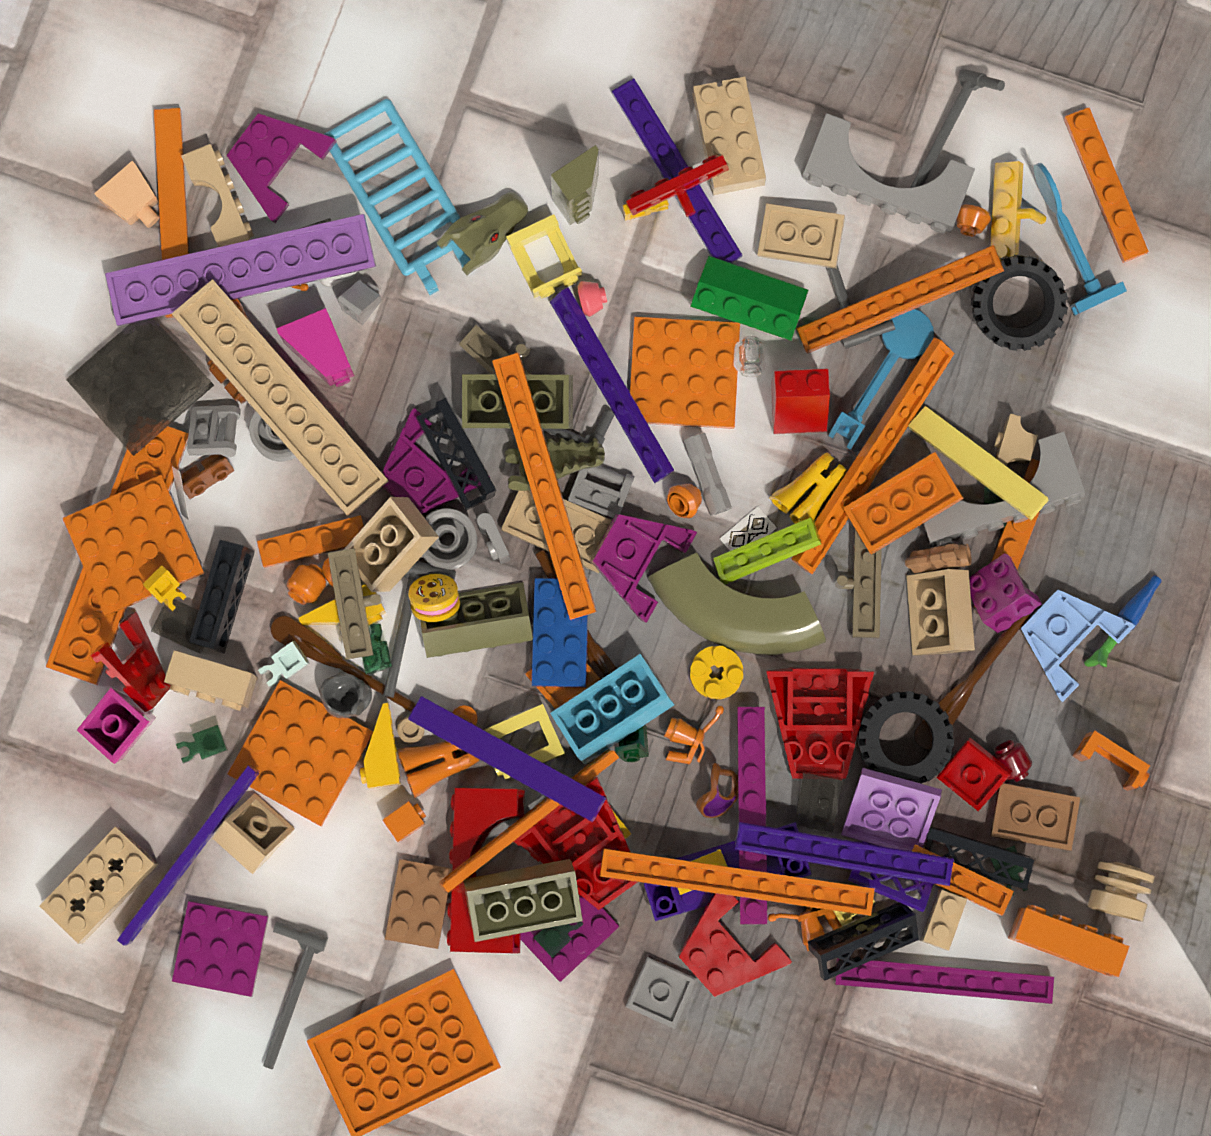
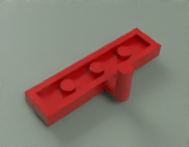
M712 155L702 161L703 164L694 169L692 166L684 168L678 173L679 176L671 180L669 178L659 180L654 184L655 187L648 191L642 189L630 195L631 199L626 201L632 215L634 216L676 195L686 217L694 215L696 211L686 190L728 171L729 168L724 156L717 157V155Z

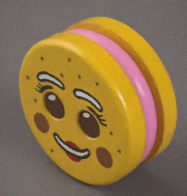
M428 574L415 580L409 588L408 596L411 603V611L416 618L422 621L439 622L453 616L460 607L458 586L450 576Z

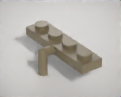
M475 325L459 343L490 374H496L493 360L510 355L478 325ZM518 344L516 346V353L520 354L522 361L530 353V348L527 345ZM524 368L526 375H532L527 369Z
M856 530L854 531L853 579L841 575L836 579L835 586L838 589H853L852 638L879 639L882 549L871 555Z
M355 548L328 553L346 660L374 655L365 607L379 605L382 603L383 598L380 594L363 596Z

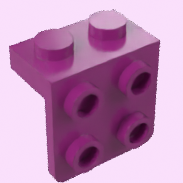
M1007 554L1001 555L969 577L970 596L982 622L997 633L1008 629L1012 623L1023 616L1031 614L1035 608L1041 605L1039 597L1024 586L1012 558Z

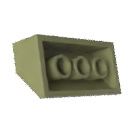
M596 145L551 174L552 200L569 225L574 222L580 224L590 217L589 212L592 211L599 176V149Z
M523 582L458 593L460 607L453 616L439 622L420 620L427 658L533 640Z
M570 859L467 878L463 881L475 942L583 921L576 874Z

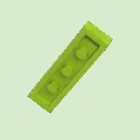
M810 517L713 559L720 581L723 584H727L822 543L815 522Z

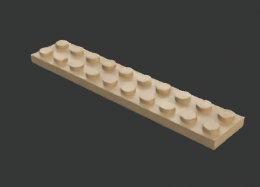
M213 279L172 313V316L346 516L351 514L388 482L387 478Z

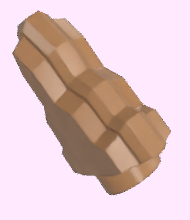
M949 544L913 551L910 557L905 560L906 567L911 569L914 574L966 568V566L972 563L968 544Z

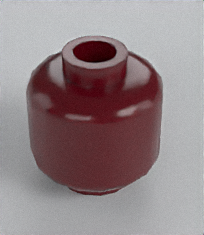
M1008 740L994 749L995 753L993 756L1013 771L1007 780L1014 779L1015 782H1018L1029 775L1028 770L1032 766V760L1022 743Z

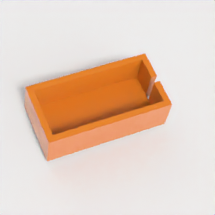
M1027 905L1026 908L1018 909L1008 939L1107 976H1120L1130 947L1123 944L1124 938L1110 933H1104L1103 936L1098 935L1097 928L1086 924H1078V927L1071 925L1072 919L1059 914H1053L1052 917L1045 915L1047 910L1035 905Z

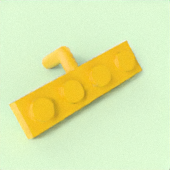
M1020 161L995 163L991 246L994 245L996 247L999 258L1019 255L1021 219H1031L1038 224L1046 222V216L1033 208H1021L1024 164Z

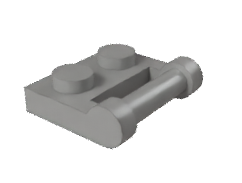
M235 405L192 407L187 444L189 456L217 454L225 457L235 456L237 449L235 444L237 420L240 419L241 409ZM226 418L224 441L217 442L219 419Z
M601 466L579 470L568 501L613 519L616 514L621 513L635 476L630 474L625 476ZM590 473L621 485L620 492L586 480L587 474Z
M488 513L480 514L477 518V524L481 534L488 536L490 540L486 545L493 561L498 559L501 565L511 561L492 516Z

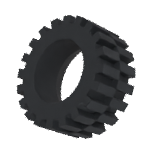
M1023 255L1002 257L1000 260L1004 271L979 281L973 286L972 291L974 293L973 298H971L973 317L985 336L1002 348L1006 347L1014 351L1023 349L1026 351L1031 350V347L1034 346L1040 347L1045 344V340L1048 338L1052 339L1056 335L1054 332L1058 327L1061 328L1064 323L1062 319L1064 314L1067 315L1068 310L1066 306L1068 296L1063 287L1065 285L1050 266L1037 258ZM1017 276L1035 280L1044 296V305L1039 317L1024 327H1010L1001 323L993 309V298L998 287L1004 281Z
M906 691L884 696L870 707L861 722L858 731V746L861 758L869 770L920 784L930 781L938 773H941L952 755L954 731L953 726L949 722V716L935 700L929 699L924 694ZM908 712L920 716L928 724L932 733L930 752L921 762L912 766H902L893 763L884 755L880 747L879 736L881 728L888 718L897 713Z

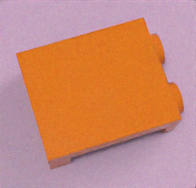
M1095 730L1086 733L1073 754L1074 758L1083 762L1089 760L1095 751L1128 772L1130 777L1123 786L1127 791L1137 789L1139 786L1142 788L1150 776L1147 772L1150 767L1149 764Z

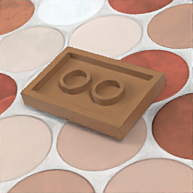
M1003 783L997 793L990 836L1072 851L1080 797Z
M399 859L385 940L439 949L449 892H445L442 889L439 881L450 874L452 868Z

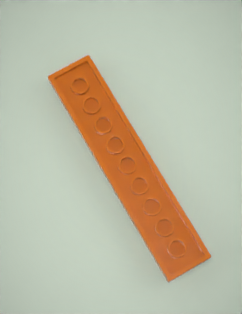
M139 416L109 497L159 475L163 476L170 492L174 482L172 466L178 470L188 444L189 433ZM84 567L80 573L46 667L98 686L105 664L102 661L96 663L90 655L105 642H108L111 647L113 646L126 608L107 617L104 616Z

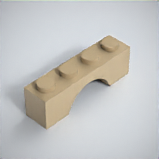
M211 144L181 155L193 185L211 188L221 197L222 211L219 219L211 227L218 247L248 241L251 237H254L249 222L243 223L240 216L241 213H244V209L239 197L234 199L230 190L235 187L230 175H224L220 167L225 165L220 151H214Z

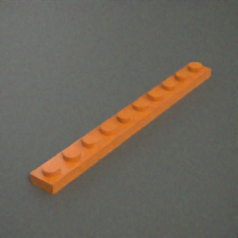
M933 338L816 519L815 525L822 544L791 558L804 571L813 575L849 519L843 508L864 496L955 353L942 340Z
M515 353L493 360L492 362L569 618L571 620L597 612L520 354Z
M609 849L603 850L600 871L601 877L871 916L875 890V888Z

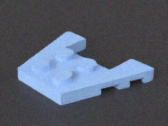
M1058 589L1023 625L1021 630L1056 691L1058 698L1063 702L1079 686V683L1059 664L1096 625H1099L1118 644L1135 625Z

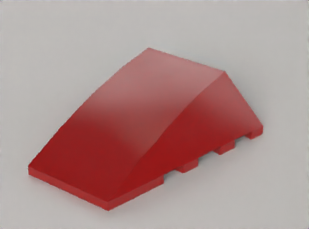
M784 668L767 670L766 673L792 779H846L874 671L851 668Z
M596 777L584 786L604 796L606 800L593 822L559 805L513 842L518 846L521 845L538 862L541 861L543 864L570 859L576 874L578 894L600 910L637 882L600 876L604 849L629 853L631 851L598 777Z

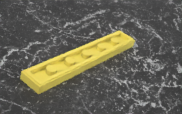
M925 406L908 425L910 430L1028 519L1032 520L1049 501L1047 496Z

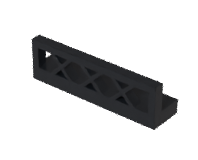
M444 398L436 402L435 408L417 416L416 420L465 510L467 511L493 498L496 488L447 399ZM438 415L442 422L440 432L429 429L425 420ZM444 428L447 431L448 435L443 433ZM432 435L438 437L437 442L435 441ZM441 438L453 442L455 448L452 455L441 452L439 448ZM457 451L460 457L455 456ZM445 458L451 460L449 465ZM453 461L465 464L467 468L465 478L453 474L451 470ZM469 473H470V475H471V477H472L473 480H469V479H468ZM458 481L463 482L462 488L459 485ZM466 484L476 486L481 496L469 502L464 494Z
M219 540L189 643L225 654L255 551L240 544Z
M929 828L925 846L926 850H931L933 840L944 843L949 853L942 857L952 855L954 863L983 877L1027 890L1036 858L939 828ZM961 849L971 851L976 860L968 865L961 864L955 853ZM977 854H981L984 856L979 858ZM987 857L994 858L999 861L1002 868L994 873L987 872L981 861ZM1003 861H1004V862H1007V863H1010V864L1007 865V866H1005L1004 863H1003ZM978 863L981 869L974 868L971 866ZM1013 865L1027 868L1024 881L1020 882L1012 879L1007 869ZM1004 871L1007 877L997 874Z
M898 902L872 913L871 916H865L808 941L809 951L818 959L820 977L826 981L918 941L916 914L907 905ZM909 926L910 934L901 938L897 937L902 929ZM887 938L882 946L874 947L878 939ZM863 948L859 956L850 957L855 949ZM839 958L834 967L827 968L828 961Z

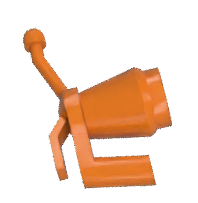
M717 706L713 719L703 729L699 728L698 730L681 718L671 717L664 737L668 738L671 742L690 745L691 748L688 754L669 750L665 760L690 764L700 744L701 751L697 758V762H700L705 751L703 744L705 732L719 719L720 714H723L724 708Z
M808 907L806 911L799 915L786 913H771L768 915L770 922L776 921L777 918L797 919L801 923L802 942L806 946L807 951H809L808 941L826 934L817 917L825 915L832 930L842 927L833 910L822 909L811 912L813 907Z

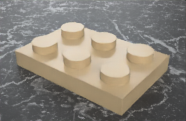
M766 203L757 256L836 269L845 215Z

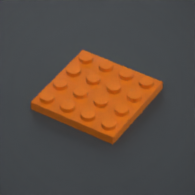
M634 317L630 394L648 424L735 428L740 323Z
M162 475L63 518L106 617L152 597V594L142 584L161 565L170 572L179 584L205 573Z
M280 680L227 775L238 780L247 766H254L259 770V775L250 785L251 788L322 827L369 744L373 731L350 718L333 717L327 712L321 702Z

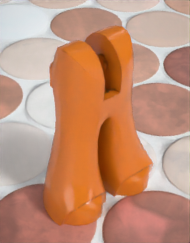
M447 741L427 746L396 749L404 772L437 759H444L441 763L406 775L414 798L425 793L439 781L473 766L480 760L470 754H463L462 757L457 758L455 751H461V749Z

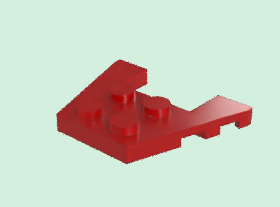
M134 612L119 624L133 645V651L121 662L109 643L105 642L90 656L96 663L102 661L108 668L106 673L111 678L117 677L125 685L123 691L144 712H147L157 705L169 691L171 685L164 682L166 674L138 614Z
M717 893L714 894L710 903L708 902L699 922L694 926L678 954L679 958L714 997L792 963L791 959L775 942L758 958L752 960L718 921L739 901L735 896Z

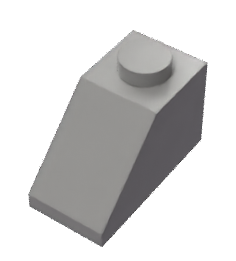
M358 280L338 298V302L342 311L361 325H364L382 299L378 294L380 290L369 281L364 284Z

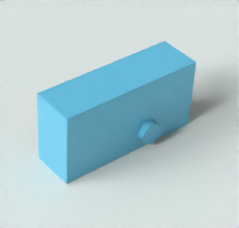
M639 654L550 714L576 756L586 764L674 706V703L647 661Z

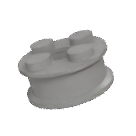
M255 411L250 421L249 433L256 449L264 457L273 461L283 462L296 458L279 437L273 435L272 429Z
M440 509L429 514L425 519L439 537L423 554L425 560L434 567L448 570L464 566L473 557L477 548V534L471 520L462 512L454 509ZM444 533H452L455 536V541L452 545L444 546L440 543V538Z

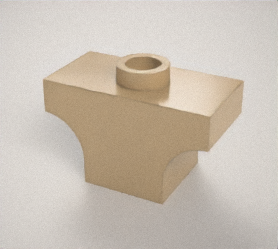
M1010 414L1007 417L1003 433L998 432L994 447L998 448L996 459L1005 466L1011 462L1028 464L1031 461L1038 436L1025 431L1021 426V416Z

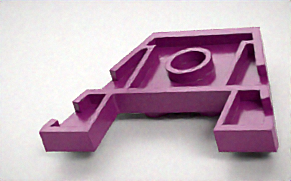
M258 113L226 156L269 219L276 224L289 204L272 192L269 186L300 145H303L323 160L337 141L330 136Z
M414 408L382 471V474L388 480L382 487L393 497H408L423 516L458 498V495L446 473L414 445L424 435L416 420V417L421 415V413ZM425 420L426 425L430 428L432 423ZM467 468L459 475L460 477L465 478ZM469 473L468 479H469V480H473L472 477H471V475H470V473ZM458 481L459 485L462 488L463 482ZM466 484L464 494L476 489L477 487Z
M616 514L590 561L642 622L647 623L658 601L636 589L638 582L661 541L682 553H686L697 532Z

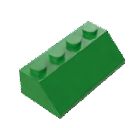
M708 256L690 307L792 341L809 290Z

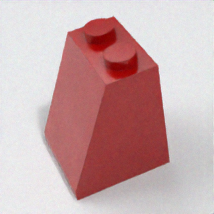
M829 370L774 371L771 380L773 434L827 432L830 399Z

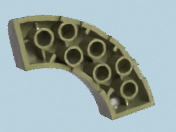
M697 553L677 561L648 577L657 596L681 623L704 639L731 650L750 654L776 655L807 650L826 642L820 622L805 591L783 598H758L742 594L719 581L706 568Z

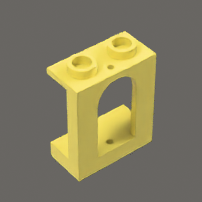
M554 214L506 236L508 246L534 298L538 296L541 299L555 293V288L562 285L565 287L572 286L582 276V270L578 267ZM546 235L564 270L562 276L547 283L539 278L524 248L525 245Z
M543 704L484 730L501 739L507 734L539 721L549 746L528 755L542 763L565 755ZM494 768L498 777L504 776L506 781L509 780V778H511L505 773Z

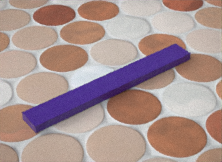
M633 78L612 90L613 97L662 177L671 180L679 176L678 173L687 168L688 165L636 80ZM697 185L686 190L696 211L694 215L687 218L711 257L728 263H733L742 258L741 251L701 186ZM676 195L675 198H676V200L678 201L679 205L681 206V204H680V202H679V200H678V198H677V195Z
M569 287L561 290L549 301L651 479L654 483L663 480L674 471V468Z
M422 696L408 718L409 721L591 822L595 820L606 800L604 796Z
M252 765L247 766L117 939L119 943L127 946L134 941L259 775L258 769Z
M742 822L738 823L734 850L944 886H950L954 860L952 858Z

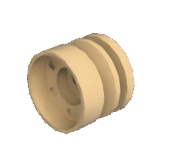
M1099 862L1097 869L1109 874L1108 877L1095 875L1094 879L1104 884L1105 889L1091 890L1087 907L1111 915L1143 922L1148 904L1136 898L1137 894H1151V889L1140 886V882L1153 883L1155 877L1131 865L1119 862Z

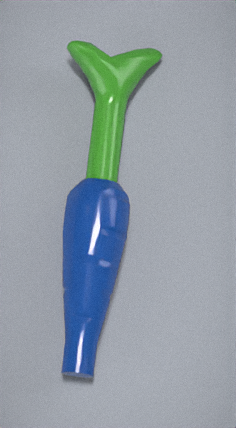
M1153 575L1149 582L1123 607L1117 616L1133 623L1136 627L1162 580ZM1108 636L1103 645L1090 658L1084 661L1085 666L1093 667L1100 664L1102 667H1107L1108 655L1117 642L1111 636Z

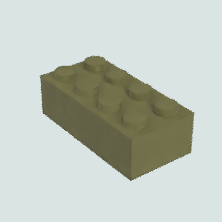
M462 374V428H512L496 374ZM526 375L542 429H573V375Z

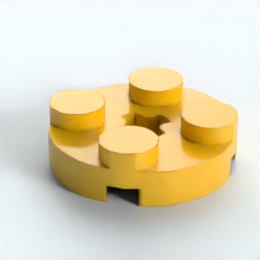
M710 646L701 650L694 657L690 667V680L694 689L700 695L710 699L722 700L733 695L740 687L743 680V665L740 658L732 650L724 646ZM712 666L723 668L724 671L721 673L722 679L718 680L716 677L713 679L710 677L709 674L712 673Z

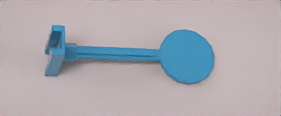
M1042 163L1035 164L1033 171L1039 191L1048 207L1056 214L1058 226L1085 282L1084 287L1088 295L1070 306L1074 316L1127 292L1123 282L1102 288L1099 280L1095 278L1069 219L1062 211L1061 198L1051 174Z
M913 309L889 319L893 320L896 329L882 334V341L889 350V354L853 411H849L848 414L842 412L828 435L833 439L835 434L838 433L850 440L847 445L848 449H852L865 425L861 424L863 420L862 415L897 359H914L922 356L933 340V326L929 318L921 311Z

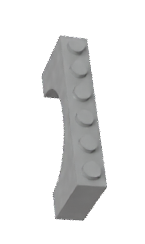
M826 113L802 177L807 179V183L816 187L827 186L832 188L831 191L840 196L851 195L856 197L857 202L870 206L871 203L880 206L883 212L891 215L899 213L906 216L905 219L915 224L926 223L931 225L930 228L936 232L945 233L947 231L951 233L975 168L950 159L948 166L941 175L925 185L914 188H896L884 185L868 176L853 158L849 147V128L851 122Z
M1061 432L1038 440L1040 463L1034 478L1029 484L1048 497L1049 501L1039 511L1040 515L1054 511L1057 505L1065 503L1066 506H1071L1081 502L1080 498L1085 497V491L1065 433ZM959 501L923 524L931 547L935 545L939 547L952 544V540L962 537L963 540L973 538L978 535V531L987 528L988 531L998 530L1004 527L1003 523L1014 520V523H1019L1028 518L1006 501L989 505Z

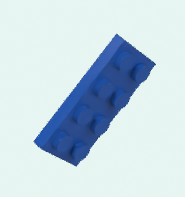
M535 578L532 686L586 687L588 615L570 620L558 579Z

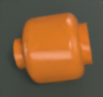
M310 564L309 566L299 565L287 581L288 595L303 605L314 603L327 585L322 569L315 564Z

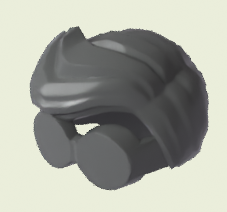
M339 672L325 679L321 686L320 697L327 712L333 717L349 718L359 716L369 706L372 699L370 686L346 672Z

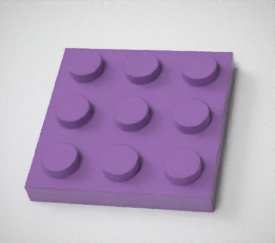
M862 768L841 835L905 851H911L915 844L923 848L941 797L942 789Z

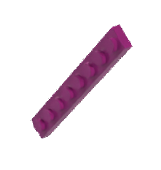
M737 707L739 822L766 827L765 707ZM739 851V869L767 873V855ZM740 897V925L767 924V901Z
M872 960L835 976V985L1052 1004L1054 977Z

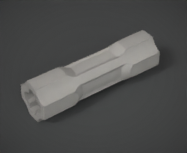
M700 433L685 439L684 444L689 458L694 465L710 516L732 509L726 489L723 487L712 457V450L706 434Z

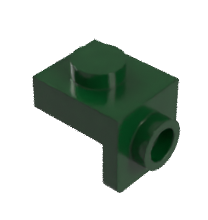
M646 725L619 741V747L615 748V753L620 759L633 763L639 761L640 758L649 757Z

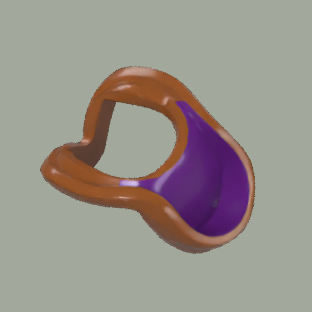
M716 762L712 765L711 791L700 796L696 802L698 811L706 818H715L723 815L738 799V774L728 769H721V766ZM719 775L732 777V789L727 797L719 793Z

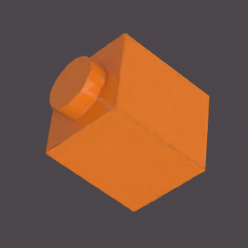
M408 801L384 818L383 822L397 842L400 843L425 825L423 818L426 815L418 803L412 805Z

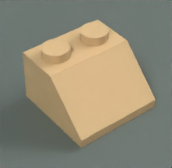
M254 793L223 822L212 839L253 874L273 855L295 828Z

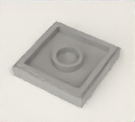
M647 957L625 1007L675 1029L697 979Z

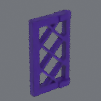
M851 870L848 878L850 882L862 887L875 888L874 892L921 912H924L934 885L932 883H919V881L912 880L914 885L903 889L897 877L883 876L878 878L876 874L870 873L873 879L871 880L859 875L860 871ZM892 879L897 890L885 886L880 882ZM917 889L920 899L906 895V893Z

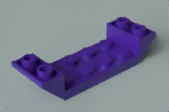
M796 822L777 828L799 832ZM736 841L676 858L677 860L693 861L721 850L727 867L739 869V850H734ZM767 855V873L800 878L812 875L808 862ZM644 883L655 921L705 907L708 902L710 903L715 894L691 890L680 895L676 887Z

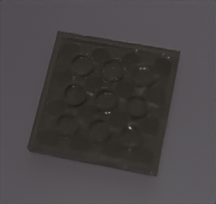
M154 318L130 323L66 379L133 456L214 386Z

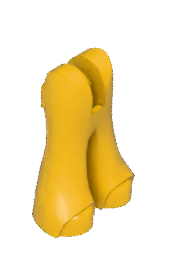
M826 452L816 459L799 477L774 492L769 499L780 511L786 514L812 485H815L814 490L789 516L795 524L810 517L815 520L821 506L843 479L847 469L839 464L829 472L830 475L825 479L820 473L824 469L826 470L834 459L832 455Z

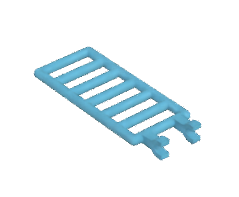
M384 99L326 132L324 135L337 139L379 114L386 112L392 125L343 153L336 142L330 153L401 273L408 276L416 271L428 294L432 295L439 291L427 270L426 265L450 251H453L462 268L470 259L453 241L445 248L441 249L438 246L410 263L406 261L401 250L449 222L453 224L461 217L392 101ZM400 135L406 145L405 147L360 173H354L348 163L350 160L392 136ZM413 157L419 167L417 170L375 194L367 195L361 185L363 182L405 158ZM425 177L432 191L382 219L374 207L375 205ZM438 199L445 213L396 241L393 239L387 229L388 227Z

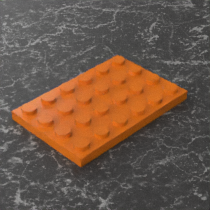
M455 969L307 1040L309 1048L351 1136H363L501 1068Z

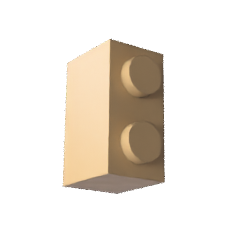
M938 890L920 941L949 951L967 899L944 890Z

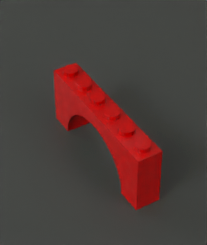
M455 788V794L451 797L454 821L450 825L453 848L450 850L449 860L450 864H453L452 871L479 851L488 835L497 826L505 821L520 818L524 815L525 790ZM476 871L467 878L476 877ZM463 881L450 891L452 892L451 903L448 905V917L451 919V930H448L447 944L450 946V952L520 953L521 933L475 942Z

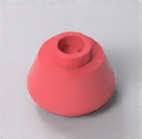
M581 281L577 286L584 315L591 317L603 309L602 303H607L604 287L599 288L598 283Z

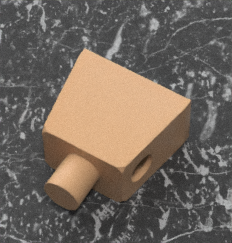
M133 161L94 193L102 204L129 225L134 224L140 219L147 228H150L159 220V216L151 209L158 203V200Z

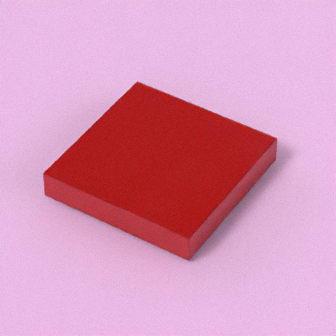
M969 738L936 778L979 812L1013 771L972 738Z

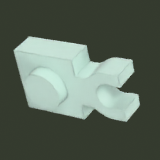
M292 641L271 656L275 662L274 664L263 666L258 671L260 674H264L268 670L273 673V678L267 682L268 686L272 687L278 683L282 674L288 679L310 662L297 643Z

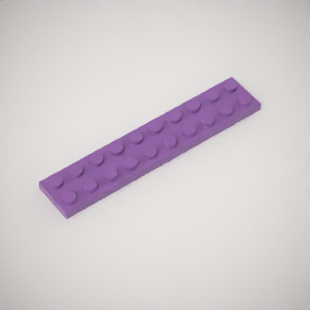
M364 214L113 271L105 273L116 325L121 326L172 314L212 279L229 299L233 300L376 267L366 218Z

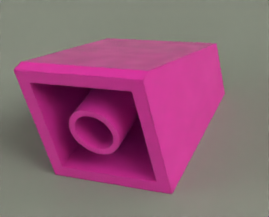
M326 308L276 328L283 343L329 386L334 384L336 387L343 386L351 381V377H354V373Z
M110 688L77 728V731L108 760L116 764L125 757L156 717L150 711L144 712L129 696Z

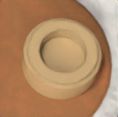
M406 717L398 724V735L402 741L408 744L417 743L423 738L425 729L409 721V717Z

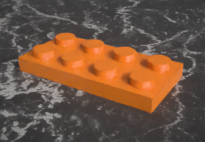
M934 452L843 509L872 555L964 498L937 453Z

